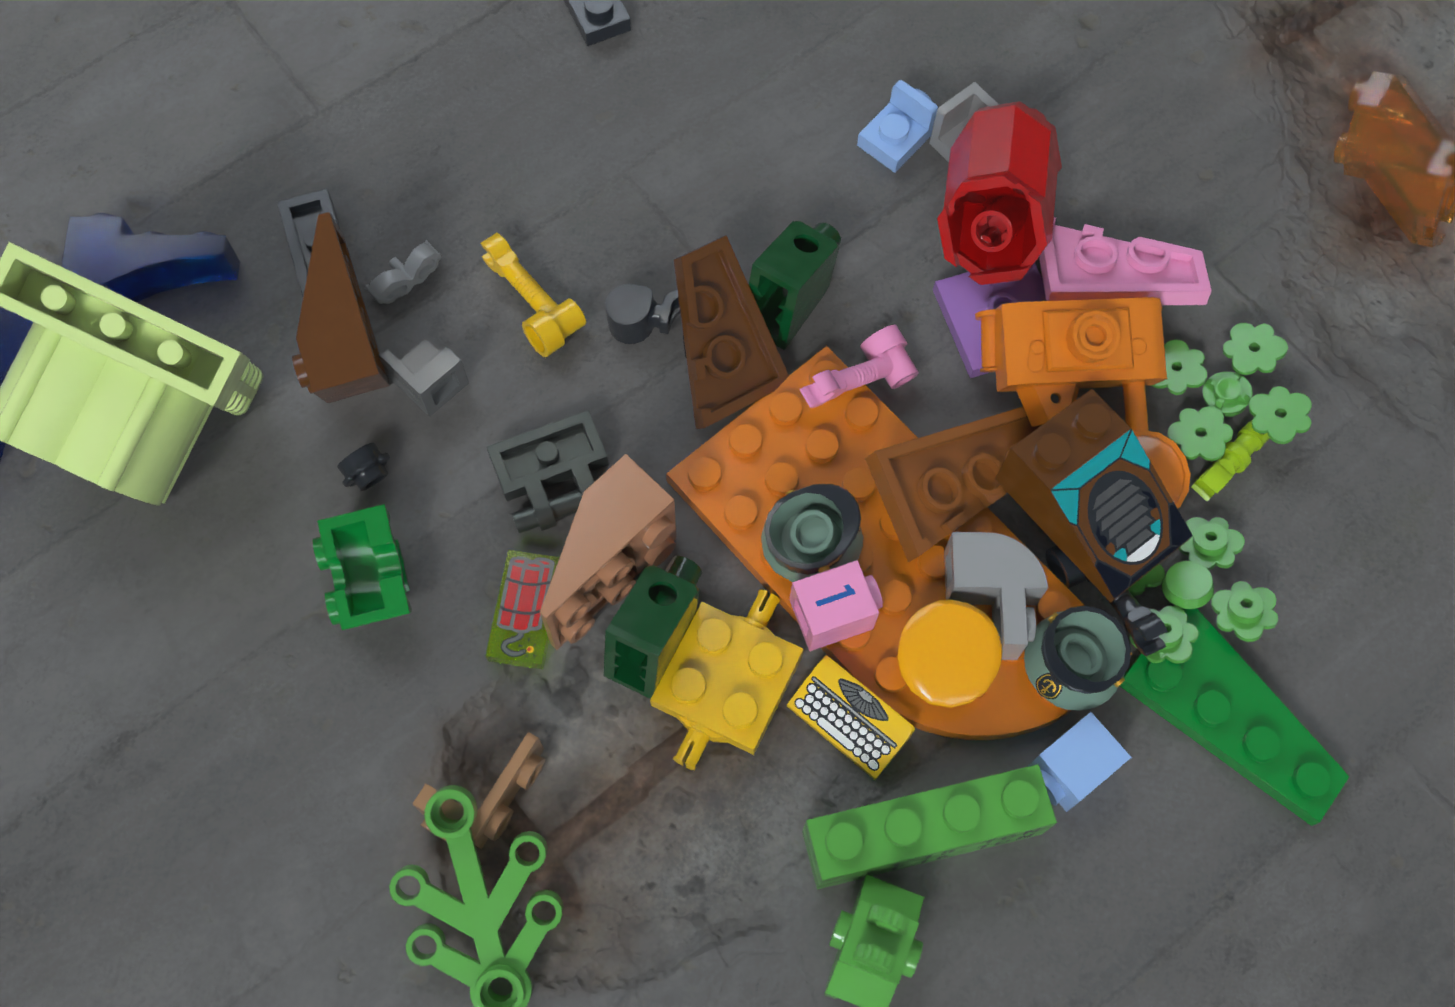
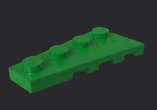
M1181 608L1187 615V623L1193 624L1198 629V638L1194 643H1191L1192 655L1190 659L1179 664L1172 663L1166 658L1160 663H1152L1140 652L1125 673V680L1119 686L1310 826L1320 823L1350 776L1197 608Z

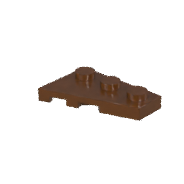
M727 235L674 259L696 429H704L773 393L789 377Z

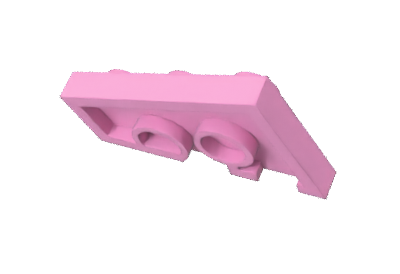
M1054 217L1052 240L1039 256L1046 301L1154 297L1160 298L1162 305L1207 304L1212 290L1202 251L1144 237H1137L1132 242L1103 236L1104 228L1084 224L1083 231L1055 225L1056 217Z

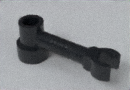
M1057 545L1046 550L1045 556L1050 571L1068 589L1086 580L1090 582ZM1126 590L1110 603L1123 619L1126 630L1131 635L1138 650L1144 656H1149L1166 647V644L1159 637L1168 632L1166 626L1155 613H1152L1147 607H1142L1129 590Z

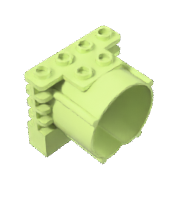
M9 242L0 258V306L33 321L0 387V441L51 462L107 490L115 491L153 505L165 504L213 407L237 416L246 413L263 380L262 371L252 364L250 359L243 353Z

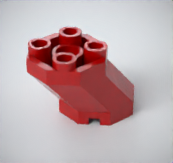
M1021 101L980 108L974 112L950 149L944 207L937 217L944 258L956 268L960 265L971 274L968 277L979 285L1022 280L1052 240L1057 174L1062 169L1056 127L1048 122L1045 115L1037 109L1029 108Z

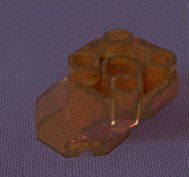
M1373 71L1368 81L1357 80L1351 91L1348 110L1354 113L1348 133L1343 132L1337 141L1334 151V162L1344 164V175L1365 179L1411 243L1431 248L1439 246L1446 234L1436 232L1440 222L1452 223L1455 217V140L1450 138L1404 75Z

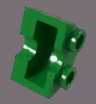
M385 504L317 520L321 537L313 538V550L319 569L321 571L330 569L332 573L334 590L325 592V603L333 625L340 624L341 629L346 630L412 612V607L406 593L410 591L405 563L399 541L394 540L390 524V514Z

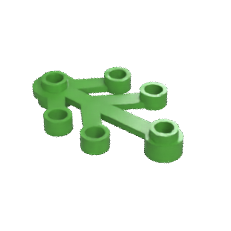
M445 786L436 791L429 799L425 807L424 817L429 830L436 836L447 840L463 901L432 885L427 872L417 865H406L400 868L390 881L389 891L396 903L402 906L414 905L472 937L479 960L446 945L444 932L438 926L430 923L421 924L412 931L406 942L407 956L417 965H431L469 986L470 998L474 1007H526L532 992V981L526 968L547 931L554 929L560 923L564 909L562 899L551 890H540L530 897L525 910L527 922L506 955L498 929L530 873L540 868L544 863L547 855V843L540 834L533 831H526L516 836L509 849L510 860L489 896L470 828L477 816L476 800L467 789L461 786ZM448 799L459 801L464 808L463 816L456 820L447 818L442 811L443 802ZM523 842H532L538 847L540 856L534 861H524L519 857L517 847ZM403 876L415 877L420 884V892L415 895L405 894L399 886L400 878ZM540 901L550 902L555 907L556 914L549 920L539 919L534 914V905ZM421 935L432 937L437 945L436 951L430 954L420 952L416 947L415 939ZM495 978H506L511 982L513 990L508 995H497L491 989L490 982Z

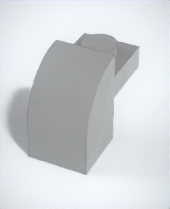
M952 532L944 550L946 600L951 599L971 605H991L992 621L999 633L1002 644V660H1017L1027 647L1028 642H1033L1035 639V610L1033 607H1026V605H1037L1048 589L1043 567L1026 546L1011 537L989 532Z

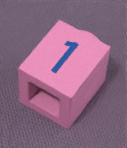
M858 560L792 582L789 600L809 651L874 629L879 615L878 609L883 607V601L874 577L872 575L864 577Z

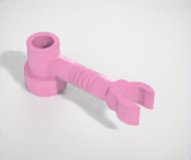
M890 325L877 331L861 344L860 347L868 361L840 371L826 370L812 377L815 383L800 388V391L809 407L815 408L838 397L843 392L882 378L886 379L891 389L898 388L915 378L919 372L904 349L907 342L897 325Z

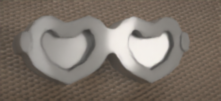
M426 240L425 243L413 249L405 265L397 257L392 258L389 261V265L393 270L382 272L370 282V285H365L364 288L379 304H390L398 297L408 294L414 285L424 282L429 274L438 267L441 254Z

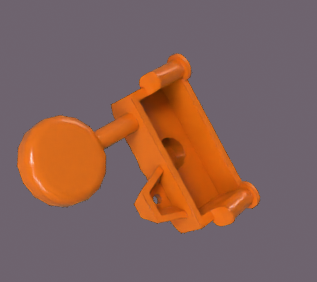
M1160 298L1015 302L1001 304L996 309L975 313V320L981 321L980 372H996L997 392L1017 391L1032 427L1042 426L1076 401L1079 388L1123 387L1126 424L1133 430L1177 509L1181 507L1189 492L1190 470L1186 456L1173 440L1159 432L1149 431L1145 386L1154 385L1167 379L1161 313L1163 305ZM1052 394H1056L1058 396V403L1052 402Z

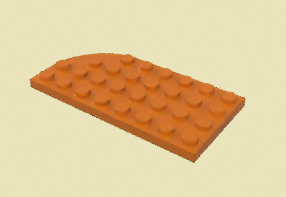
M828 346L824 347L790 374L773 393L759 399L666 473L669 485L770 594H775L780 599L779 604L797 623V618L789 600L792 582L775 573L763 554L761 535L767 515L775 503L785 497L786 492L790 490L796 491L813 484L837 485L853 495L859 505L861 515L860 527L863 534V548L858 562L864 577L869 575L874 577L881 593L883 607L878 609L879 615L873 630L821 647V649L915 728L949 738L995 740L1034 732L1055 723L1072 711L1055 706L1038 693L1030 682L1025 670V650L1017 660H1001V666L991 685L985 693L971 703L952 708L932 705L910 690L901 676L898 662L900 636L908 620L918 610L933 602L946 600L944 550L951 534L908 563L865 458L877 450L917 439L918 437L866 385L843 392L838 397L815 408L809 407L800 388L815 383L812 377L826 370L840 371L848 368ZM988 507L954 531L997 533L1022 543ZM1040 560L1039 562L1046 575L1048 589L1037 605H1026V607H1033L1035 610L1036 626L1055 612L1065 611L1071 607L1085 606ZM973 605L986 613L992 620L991 605Z

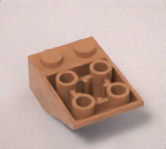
M627 454L584 491L540 610L548 638L556 650L567 641L573 644L584 637L594 625L595 619L593 616L608 602L611 605H616L622 601L635 585L636 581L634 578L649 564L654 566L660 565L676 546L674 542L677 539L674 499Z

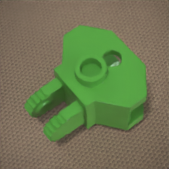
M866 875L851 913L841 910L833 930L829 946L838 949L824 995L834 999H842L859 1007H889L901 976L904 975L912 978L920 959L923 942L914 939L919 925L918 920L924 897Z

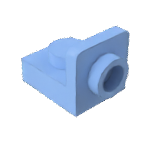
M899 80L892 87L890 103L858 134L857 146L896 173L931 137L938 107L925 92L920 89H914L903 80Z

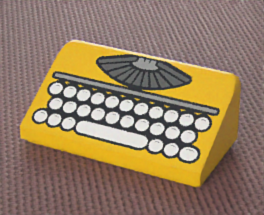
M827 655L816 665L787 704L791 711L874 780L878 778L915 731V727Z

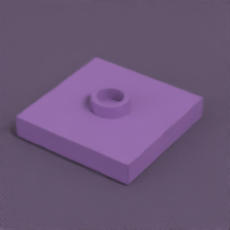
M1035 263L1022 280L979 285L968 277L971 274L970 272L935 281L933 292L970 378L987 374L980 372L981 321L975 320V313L996 309L1001 304L1046 301L1043 279Z

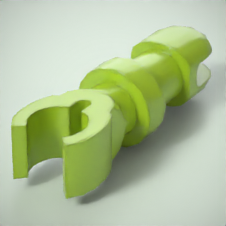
M1250 420L1239 431L1234 442L1225 443L1226 450L1223 457L1216 460L1194 482L1191 488L1208 501L1231 480L1235 473L1244 472L1251 463L1250 456L1252 453L1260 450L1269 440L1268 433L1260 434L1255 432L1252 428V420Z

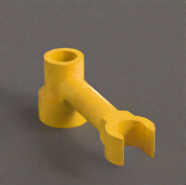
M495 233L480 243L487 251L486 254L481 256L487 266L492 271L497 272L500 277H505L537 312L522 322V328L530 344L541 356L548 357L563 347L566 337L586 325V318L576 302L568 298L558 305L519 263L517 255L512 251L502 235Z

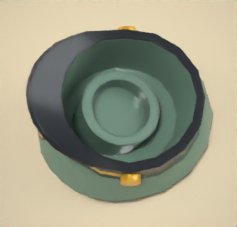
M813 484L796 491L790 490L786 492L785 497L778 500L768 513L761 535L764 557L775 573L791 582H795L858 560L863 548V534L860 527L861 515L857 501L849 491L833 484Z
M1090 606L1071 607L1065 611L1055 612L1036 626L1035 639L1033 642H1028L1025 648V670L1030 682L1038 693L1055 706L1066 710H1088L1108 701L1116 693L1119 685L1125 680L1124 674L1130 664L1131 647L1127 633L1114 617L1101 609Z

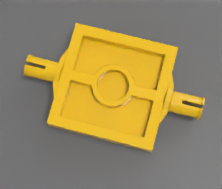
M760 589L746 617L730 615L701 602L650 699L653 707L677 718L688 730L679 750L673 757V760L683 766L685 762L686 768L695 770L709 740L712 742L729 743L752 755L755 754L803 657L804 650L775 636L766 627L777 604L780 602V599L775 594L771 593L768 598V591Z

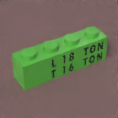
M1039 764L809 819L806 820L802 833L818 890L862 879L866 875L875 876L1042 835L1054 826L1057 821Z

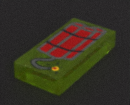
M508 550L485 655L488 661L544 669L549 638L540 610L560 557Z

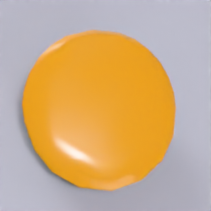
M950 599L928 604L918 610L908 620L900 636L898 662L901 676L914 694L932 705L952 708L971 703L986 692L997 676L1001 666L1002 644L993 621L986 613L969 603Z

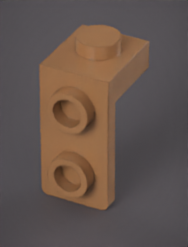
M530 732L526 734L477 811L476 819L470 827L475 846L480 850L488 838L496 841L501 836L513 815V809L508 806L520 787L528 790L533 785L544 766L545 759L540 756L544 750L540 739ZM428 784L424 785L413 802V805L423 815L427 802L438 791ZM453 799L443 802L442 811L447 818L456 820L463 816L464 808L461 804ZM424 819L420 826L432 833ZM437 836L438 838H440V839H442L443 841L447 842V840H446L445 838H442V837Z

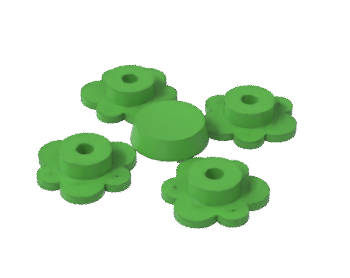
M1239 323L1233 326L1230 331V340L1226 341L1223 345V354L1232 359V368L1235 372H1219L1208 379L1207 370L1202 366L1205 359L1202 351L1198 349L1189 350L1188 345L1181 340H1170L1164 345L1167 379L1151 385L1152 387L1158 389L1167 387L1171 394L1181 395L1187 390V387L1198 388L1204 384L1203 397L1207 407L1200 409L1198 412L1192 408L1182 410L1179 415V421L1171 424L1167 432V437L1173 440L1178 447H1181V451L1186 456V459L1193 460L1198 458L1199 455L1207 461H1216L1222 458L1226 450L1225 443L1229 442L1233 437L1231 426L1223 424L1224 417L1236 416L1243 412L1248 405L1250 413L1254 416L1252 420L1253 430L1260 434L1268 433L1269 438L1275 443L1287 444L1295 438L1296 432L1305 433L1310 429L1311 419L1308 414L1311 411L1312 402L1308 396L1302 393L1290 394L1285 387L1277 386L1270 390L1269 395L1261 393L1252 397V386L1242 376L1253 374L1257 370L1262 373H1270L1276 368V361L1285 357L1288 350L1287 342L1279 336H1274V329L1269 324H1260L1256 328L1249 323Z
M1200 517L1187 520L1186 524L1193 536L1178 550L1185 555H1189L1188 561L1174 564L1167 571L1166 575L1164 568L1159 564L1128 589L1133 596H1137L1144 592L1145 586L1156 587L1162 583L1164 596L1175 605L1164 607L1160 612L1155 609H1149L1162 620L1168 630V633L1159 636L1166 644V647L1146 656L1150 662L1160 663L1166 658L1172 663L1179 664L1190 659L1192 655L1191 643L1197 640L1198 629L1193 624L1187 623V615L1181 608H1199L1211 600V607L1218 614L1216 620L1218 628L1225 632L1234 630L1235 635L1246 642L1258 640L1262 636L1264 629H1272L1277 625L1278 615L1273 611L1276 606V596L1267 588L1257 587L1252 589L1247 582L1239 581L1232 585L1231 590H1220L1214 594V583L1209 570L1213 569L1215 565L1220 568L1231 567L1234 564L1235 554L1243 550L1245 543L1243 535L1237 530L1229 529V524L1224 518L1215 517L1209 522ZM1130 635V641L1136 647Z

